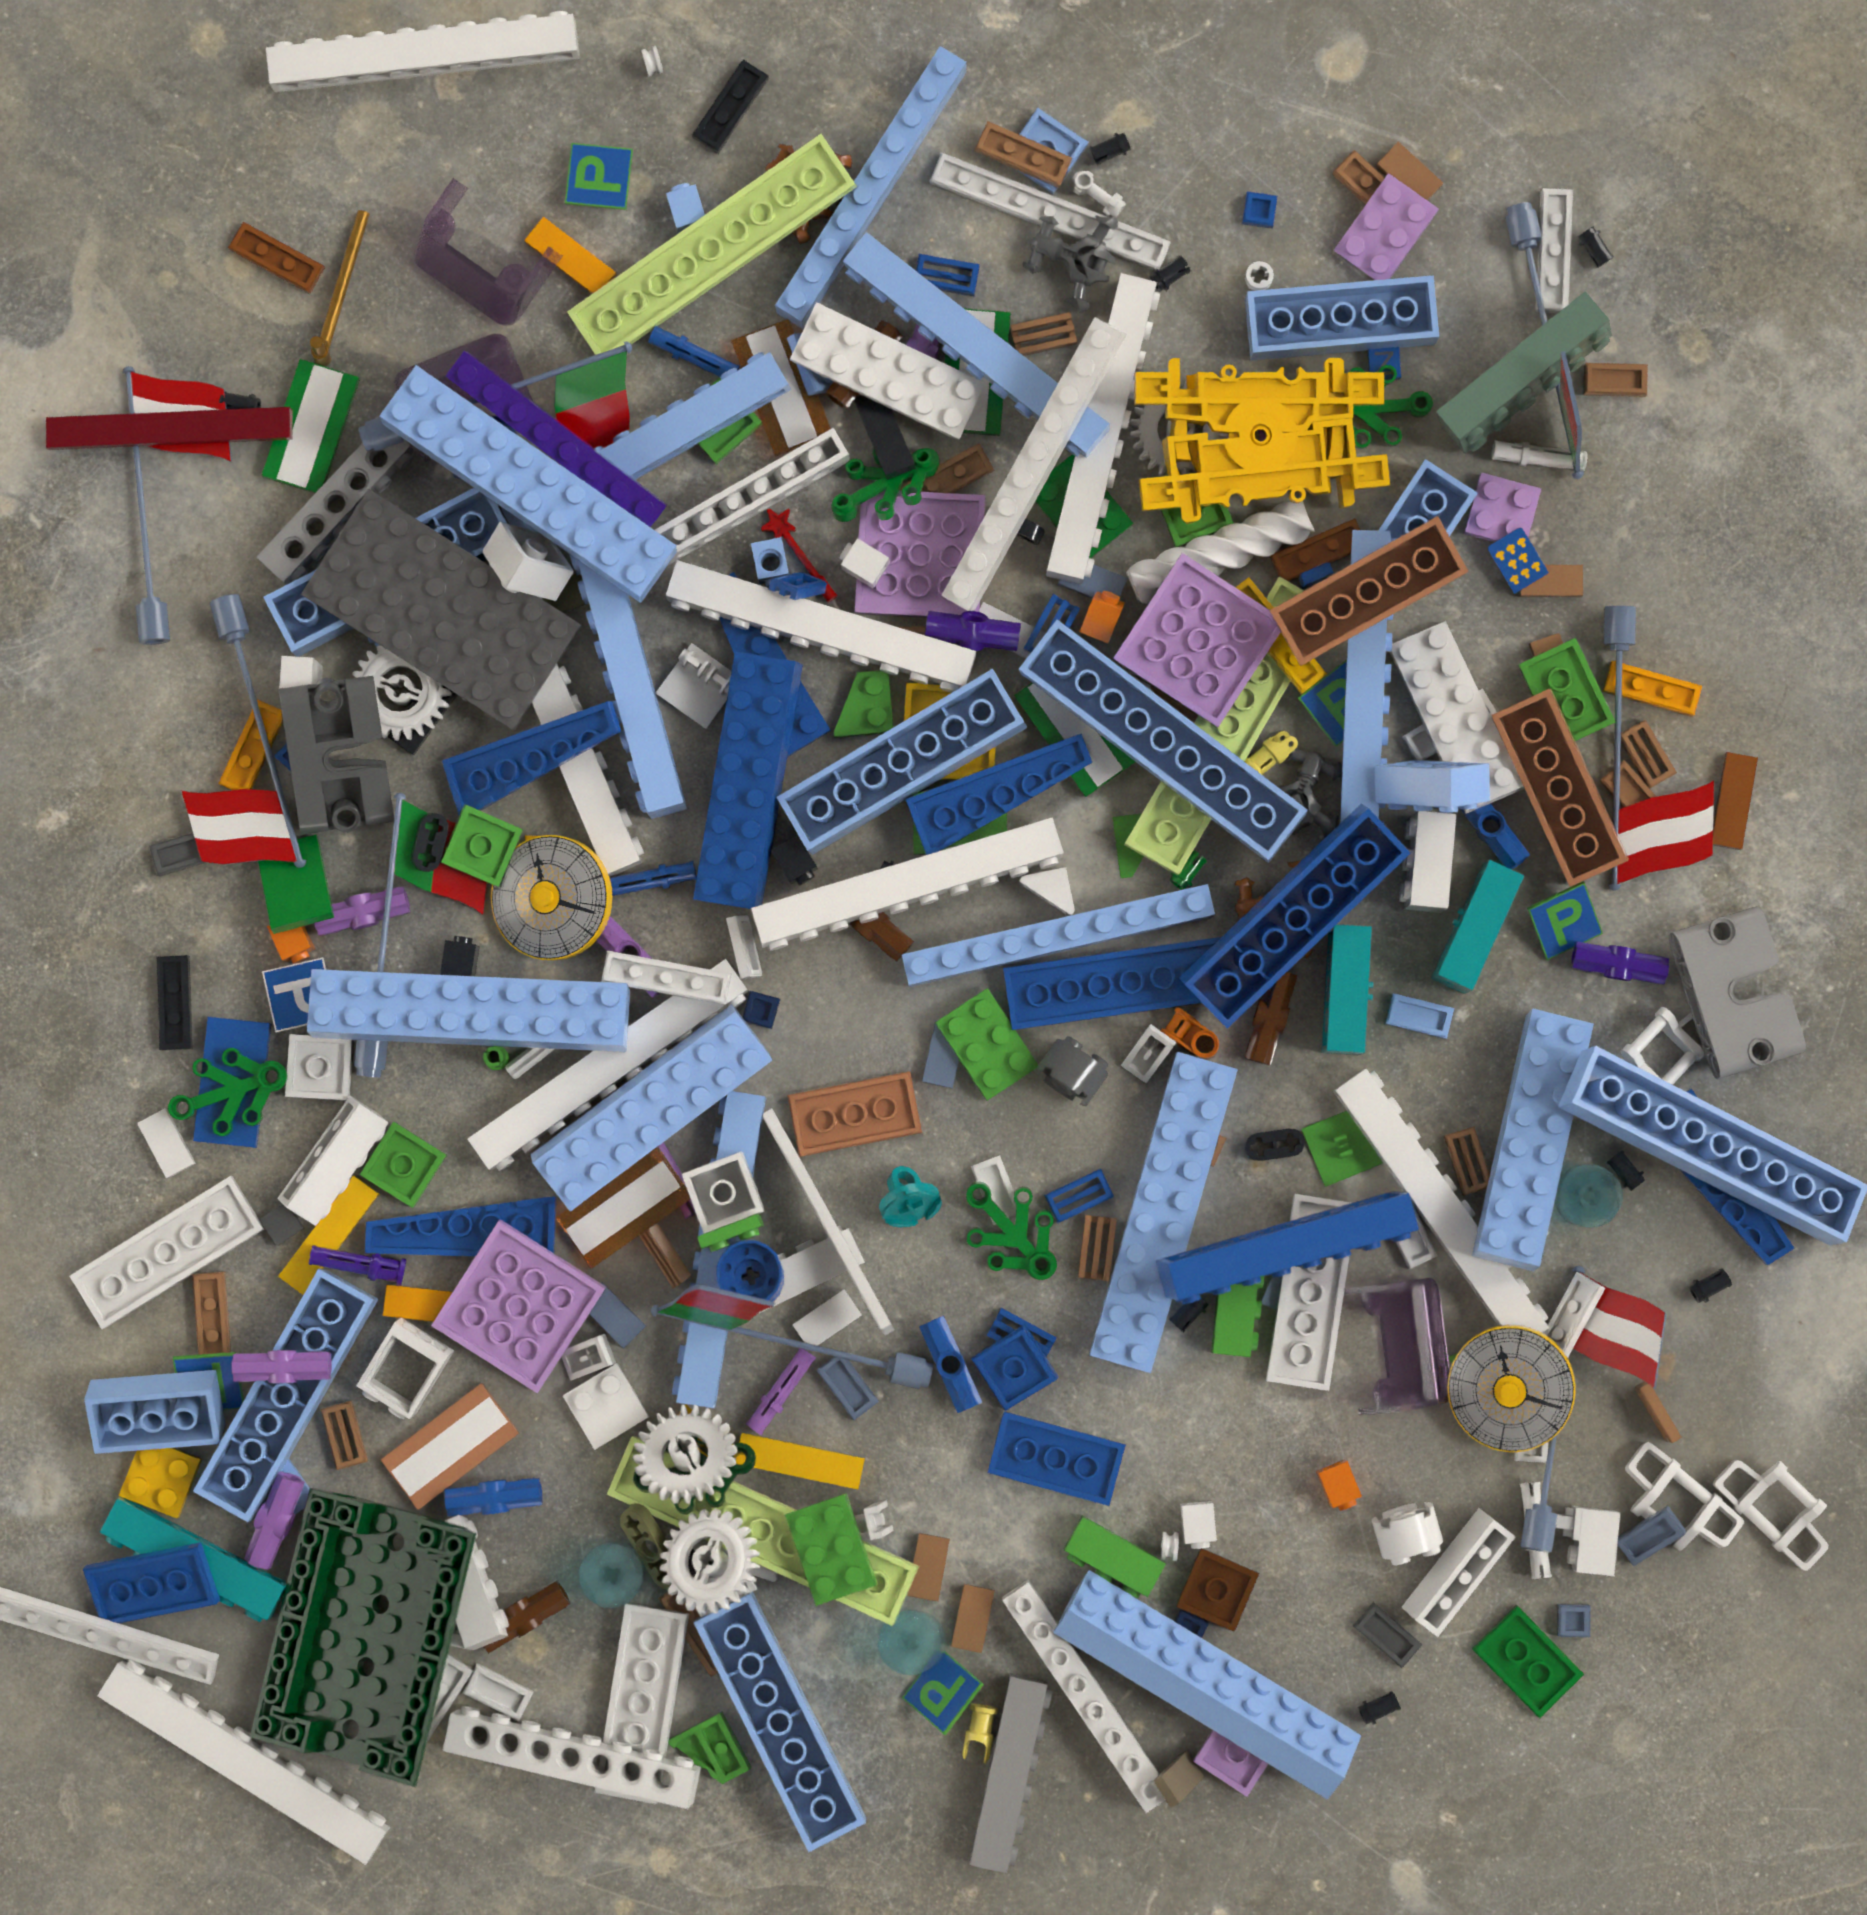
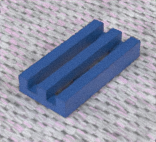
M919 254L916 271L923 276L969 283L970 286L968 287L928 280L941 291L974 297L980 264ZM925 263L971 271L972 275L967 276L923 268V265Z
M804 572L771 579L768 590L773 592L779 591L780 595H790V599L799 600L824 594L827 583Z
M1052 594L1023 649L1029 653L1034 650L1032 645L1055 604L1059 605L1060 608L1048 630L1056 620L1060 621L1065 610L1071 612L1065 623V626L1070 629L1080 608Z
M1101 1169L1044 1195L1057 1224L1114 1197ZM1096 1177L1099 1178L1100 1183L1055 1204L1054 1197ZM1102 1188L1104 1189L1106 1194L1060 1215L1058 1209Z
M1001 1308L987 1336L998 1341L1003 1337L995 1333L997 1328L1008 1333L1014 1331V1328L1001 1322L1003 1317H1006L1021 1326L1025 1324L1030 1331L1047 1339L1046 1345L1036 1341L1047 1357L1057 1337Z

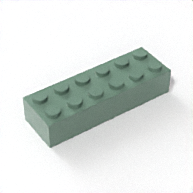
M1586 291L1583 292L1436 412L1441 426L1464 454L1470 449L1472 451L1478 450L1487 441L1486 437L1494 430L1499 432L1511 422V416L1519 410L1524 412L1536 402V396L1544 390L1546 392L1551 391L1560 383L1561 352H1566L1569 371L1574 372L1584 364V358L1593 350L1599 352L1610 342L1609 338L1612 336L1609 318Z

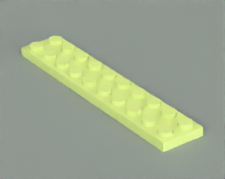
M819 134L574 306L567 313L595 355L623 346L625 341L632 345L652 331L655 326L662 324L857 186L823 135Z
M1279 576L1268 594L1267 600L1275 608L1304 590ZM1267 652L1219 727H1216L1201 716L1197 717L1194 724L1245 761L1288 687L1290 680ZM1160 781L1124 845L1170 872L1179 875L1211 819Z
M631 1436L607 1495L629 1505L641 1504L650 1511L652 1516L680 1528L678 1524L680 1520L689 1523V1514L684 1515L677 1511L674 1503H672L671 1495L667 1499L661 1500L659 1492L656 1494L644 1493L636 1487L633 1475L635 1467L639 1466V1464L634 1462L633 1456L640 1453L636 1451L634 1444L645 1443L641 1438ZM665 1450L663 1455L664 1466L666 1468L675 1467L670 1453ZM733 1481L725 1493L726 1499L724 1504L717 1507V1509L721 1511V1516L727 1511L733 1514L731 1521L735 1518H741L743 1523L739 1528H751V1532L745 1538L751 1537L757 1540V1543L750 1546L749 1549L760 1552V1555L751 1558L750 1561L809 1587L785 1514L796 1511V1509ZM703 1492V1500L698 1501L697 1498L694 1500L695 1506L691 1513L696 1514L698 1519L702 1509H706L709 1512V1516L716 1509L706 1501V1492ZM714 1492L710 1496V1500L713 1502H717L721 1498L719 1492ZM684 1499L679 1503L681 1509H686L690 1505V1503L686 1504ZM863 1541L877 1585L835 1600L893 1626L919 1566Z

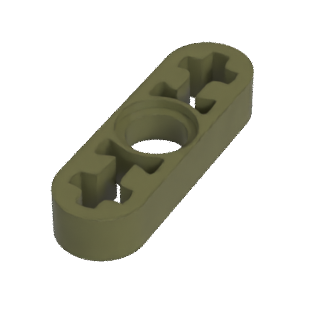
M632 1504L621 1514L620 1525L654 1582L663 1589H669L671 1584H664L662 1582L667 1574L660 1571V1566L667 1563V1560L662 1558L658 1562L661 1558L660 1554L669 1550L664 1545V1541L667 1539L650 1511L641 1504ZM646 1540L656 1544L658 1553L652 1552L647 1548Z

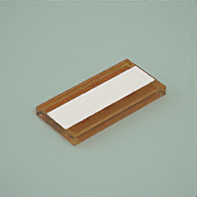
M789 319L731 340L741 368L748 365L747 360L760 352H763L764 355L770 352L791 388L790 391L757 409L775 457L797 449L831 429L818 394L808 395L797 364L790 361L792 351L787 338L794 334Z
M657 1146L571 1212L567 1209L558 1215L556 1219L590 1269H593L691 1200L686 1186Z

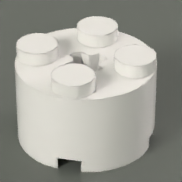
M1424 1502L1425 1508L1417 1509L1416 1503L1399 1506L1383 1512V1519L1380 1521L1376 1516L1372 1519L1382 1558L1391 1559L1392 1565H1401L1411 1560L1410 1556L1422 1553L1426 1557L1441 1552L1440 1545L1443 1543V1538L1433 1503Z

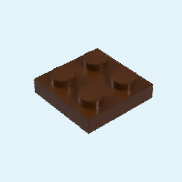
M1201 1548L1176 1607L1235 1632L1259 1572Z

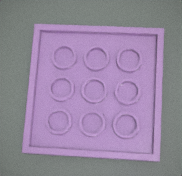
M885 491L860 504L859 539L889 557L890 563L874 589L856 579L855 614L927 618L928 610L958 615L967 611L941 595L984 519L985 495L921 492V501L916 505L910 506L905 504L902 491H899L894 505L895 514L889 520H880L875 511V504L883 499ZM911 493L908 496H914L916 493ZM883 508L881 511H886L889 508ZM980 602L978 603L975 611L979 612Z
M1181 553L1113 659L1208 722L1219 727L1281 631L1269 609Z
M500 1219L431 1326L538 1393L604 1292L606 1286Z

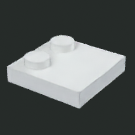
M290 1034L285 1097L346 1101L350 1096L354 1040L312 1038L311 1035Z
M618 1363L563 1395L594 1450L650 1417Z

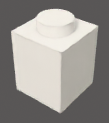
M858 538L853 545L848 543L839 557L843 561L841 563L843 571L874 589L890 563L889 557Z
M1204 1501L1180 1504L1183 1542L1191 1544V1549L1210 1547V1542L1217 1541L1213 1502Z

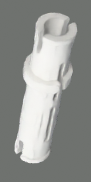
M1494 440L1492 446V460L1514 462L1524 467L1530 464L1573 469L1572 455H1570V451L1567 449L1530 445L1529 442L1525 441L1519 444ZM1580 451V471H1585L1587 451Z
M1531 1482L1532 1496L1529 1483L1520 1484L1524 1515L1526 1509H1533V1504H1540V1482ZM1526 1549V1551H1529L1531 1579H1541L1540 1565L1542 1577H1552L1548 1552Z

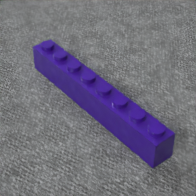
M464 351L445 377L564 468L649 527L654 524L666 508L667 504L468 351Z

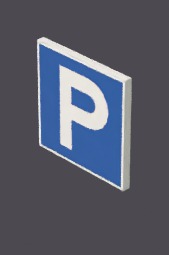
M323 957L262 971L275 1032L307 1026L311 970H326Z

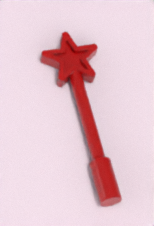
M770 508L767 509L770 521L761 527V531L774 532L775 538L783 536L809 574L826 581V590L822 596L827 603L837 597L835 591L825 577L817 572L789 533L796 531V528L787 522L791 513L790 509H786L779 515Z

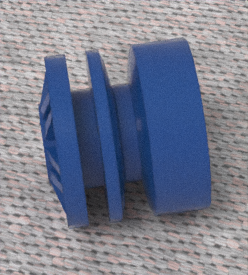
M742 1240L729 1246L721 1255L716 1267V1281L721 1290L774 1302L780 1296L784 1286V1270L778 1255L768 1245L756 1240ZM753 1269L755 1274H760V1277L755 1279L754 1285H750L747 1280L742 1278L747 1276V1270Z

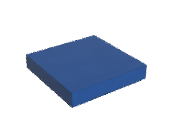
M1025 1324L976 1353L971 1358L1004 1411L1056 1381L1059 1377Z

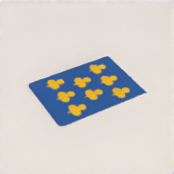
M1521 527L1488 546V551L1514 594L1549 573Z

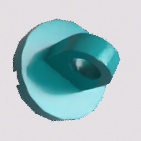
M898 1166L893 1169L887 1179L889 1192L881 1199L879 1209L882 1219H885L886 1224L899 1228L912 1227L919 1224V1219L925 1217L926 1220L933 1218L939 1212L942 1200L937 1187L921 1182L918 1174L913 1169L906 1166ZM898 1178L905 1180L908 1184L903 1185Z

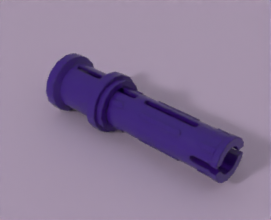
M312 1245L309 1265L368 1275L367 1278L370 1281L382 1279L396 1282L397 1286H402L407 1259L402 1258L399 1261L383 1258L378 1253L372 1254V1257Z

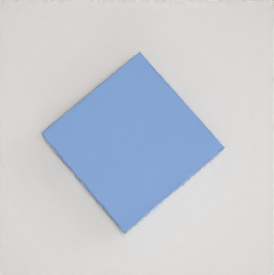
M1039 108L1036 109L1019 133L1021 136L1072 157V162L1065 177L1088 146V142ZM1019 171L1051 194H1054L1057 190V187Z

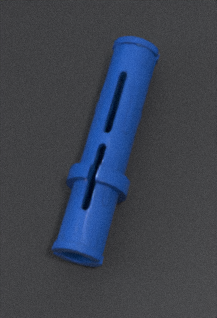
M655 326L650 335L649 344H653L673 354L672 358L677 360L682 358L719 377L730 369H740V365H736L688 342V338L683 335L680 338L659 326Z
M694 861L671 866L660 864L659 868L610 878L612 896L662 886L663 889H668L672 884L696 880L697 874ZM678 873V875L660 878L656 880L652 879V877ZM646 879V882L620 886L622 883Z

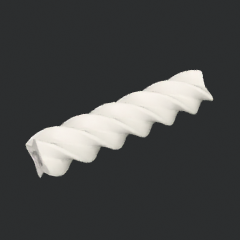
M1287 500L1279 503L1270 512L1264 511L1252 514L1242 524L1234 523L1223 526L1213 536H1199L1191 540L1185 547L1165 550L1156 559H1145L1136 562L1127 570L1126 574L1138 603L1149 604L1181 553L1219 576L1225 567L1233 569L1244 567L1254 555L1261 557L1273 555L1278 551L1282 543L1289 545L1299 544L1309 536L1310 531H1315L1303 501L1296 504Z

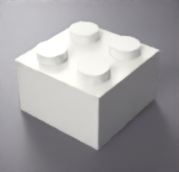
M499 522L482 551L490 563L489 566L494 569L501 580V585L512 593L522 592L537 596L540 599L546 598L556 601L574 572L555 543L539 532Z
M738 1152L682 1174L704 1234L765 1212L743 1152Z

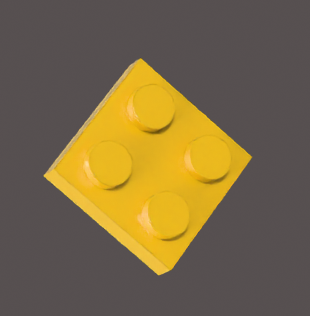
M176 1448L137 1450L119 1496L177 1519L181 1515L202 1458Z

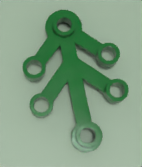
M1384 365L1378 371L1382 372L1388 369L1393 373L1391 380L1384 379V388L1386 385L1392 384L1397 377V371L1391 365ZM1359 367L1352 368L1349 372L1365 371ZM1417 391L1410 398L1384 400L1383 405H1353V416H1358L1383 437L1386 445L1393 447L1402 440L1401 430L1394 426L1390 427L1376 414L1409 411L1412 416L1420 418L1426 416L1431 411L1433 400L1427 392ZM1423 398L1426 401V407L1418 408L1415 400ZM1353 425L1355 447L1358 449L1368 447L1371 442V434L1365 429L1358 430ZM1390 431L1396 432L1398 440L1395 442L1389 441L1387 433ZM1358 434H1364L1367 437L1365 444H1359L1356 441Z
M873 448L872 455L876 464L880 465V462ZM930 448L916 450L911 454L916 469L888 480L882 468L864 466L860 459L849 460L845 465V469L850 479L859 480L863 478L877 481L850 496L845 493L835 496L831 503L834 518L840 522L851 521L857 515L858 505L885 491L883 499L876 502L875 511L880 520L891 519L895 514L894 505L902 482L911 476V483L902 489V497L907 505L913 506L918 504L922 499L921 490L925 478L933 476L938 470L940 464L938 453ZM911 493H916L914 496H908ZM883 508H889L886 511H881Z
M228 1048L223 1052V1063L230 1067L238 1066L255 1076L241 1080L214 1067L208 1059H197L192 1066L194 1074L198 1077H208L224 1086L192 1098L185 1095L173 1097L168 1104L169 1114L174 1119L187 1120L193 1116L195 1110L228 1099L220 1118L216 1119L212 1126L216 1135L228 1136L233 1131L232 1121L246 1092L258 1088L251 1107L246 1108L242 1114L245 1124L257 1126L263 1119L262 1110L270 1093L279 1091L285 1086L288 1077L287 1071L277 1061H266L263 1064H259L243 1056L235 1048ZM232 1051L238 1056L235 1063H229L227 1060V1055ZM201 1062H205L208 1065V1070L204 1074L199 1073L197 1069ZM274 1070L277 1073V1079L271 1083L267 1080V1074ZM181 1102H186L188 1105V1111L184 1114L178 1111V1105ZM254 1110L257 1112L258 1118L255 1122L251 1123L248 1121L247 1115L250 1111ZM221 1121H225L228 1124V1129L224 1133L218 1130V1124Z
M972 1183L966 1192L967 1202L974 1208H983L1004 1233L984 1232L981 1228L974 1227L967 1233L968 1244L974 1248L981 1247L982 1245L1018 1247L1026 1257L1005 1256L1003 1252L995 1250L988 1255L987 1263L989 1268L994 1271H1000L1003 1268L1027 1270L1029 1275L1037 1280L1050 1278L1057 1268L1056 1257L1048 1250L1049 1233L1053 1225L1052 1213L1048 1210H1040L1035 1215V1225L1038 1227L1035 1248L1027 1239L1029 1205L1033 1200L1032 1191L1025 1186L1015 1190L1014 1201L1017 1205L1014 1224L991 1199V1189L986 1183ZM982 1189L985 1192V1196L981 1199H976L973 1196V1191ZM1020 1192H1027L1029 1199L1025 1202L1019 1201L1017 1195ZM1041 1215H1047L1050 1218V1222L1047 1225H1041L1038 1222V1218ZM975 1232L980 1233L982 1240L977 1243L971 1241V1234ZM1000 1256L1003 1259L1002 1264L999 1266L993 1265L991 1263L992 1257ZM1040 1258L1045 1259L1047 1266L1042 1269L1036 1267V1260Z

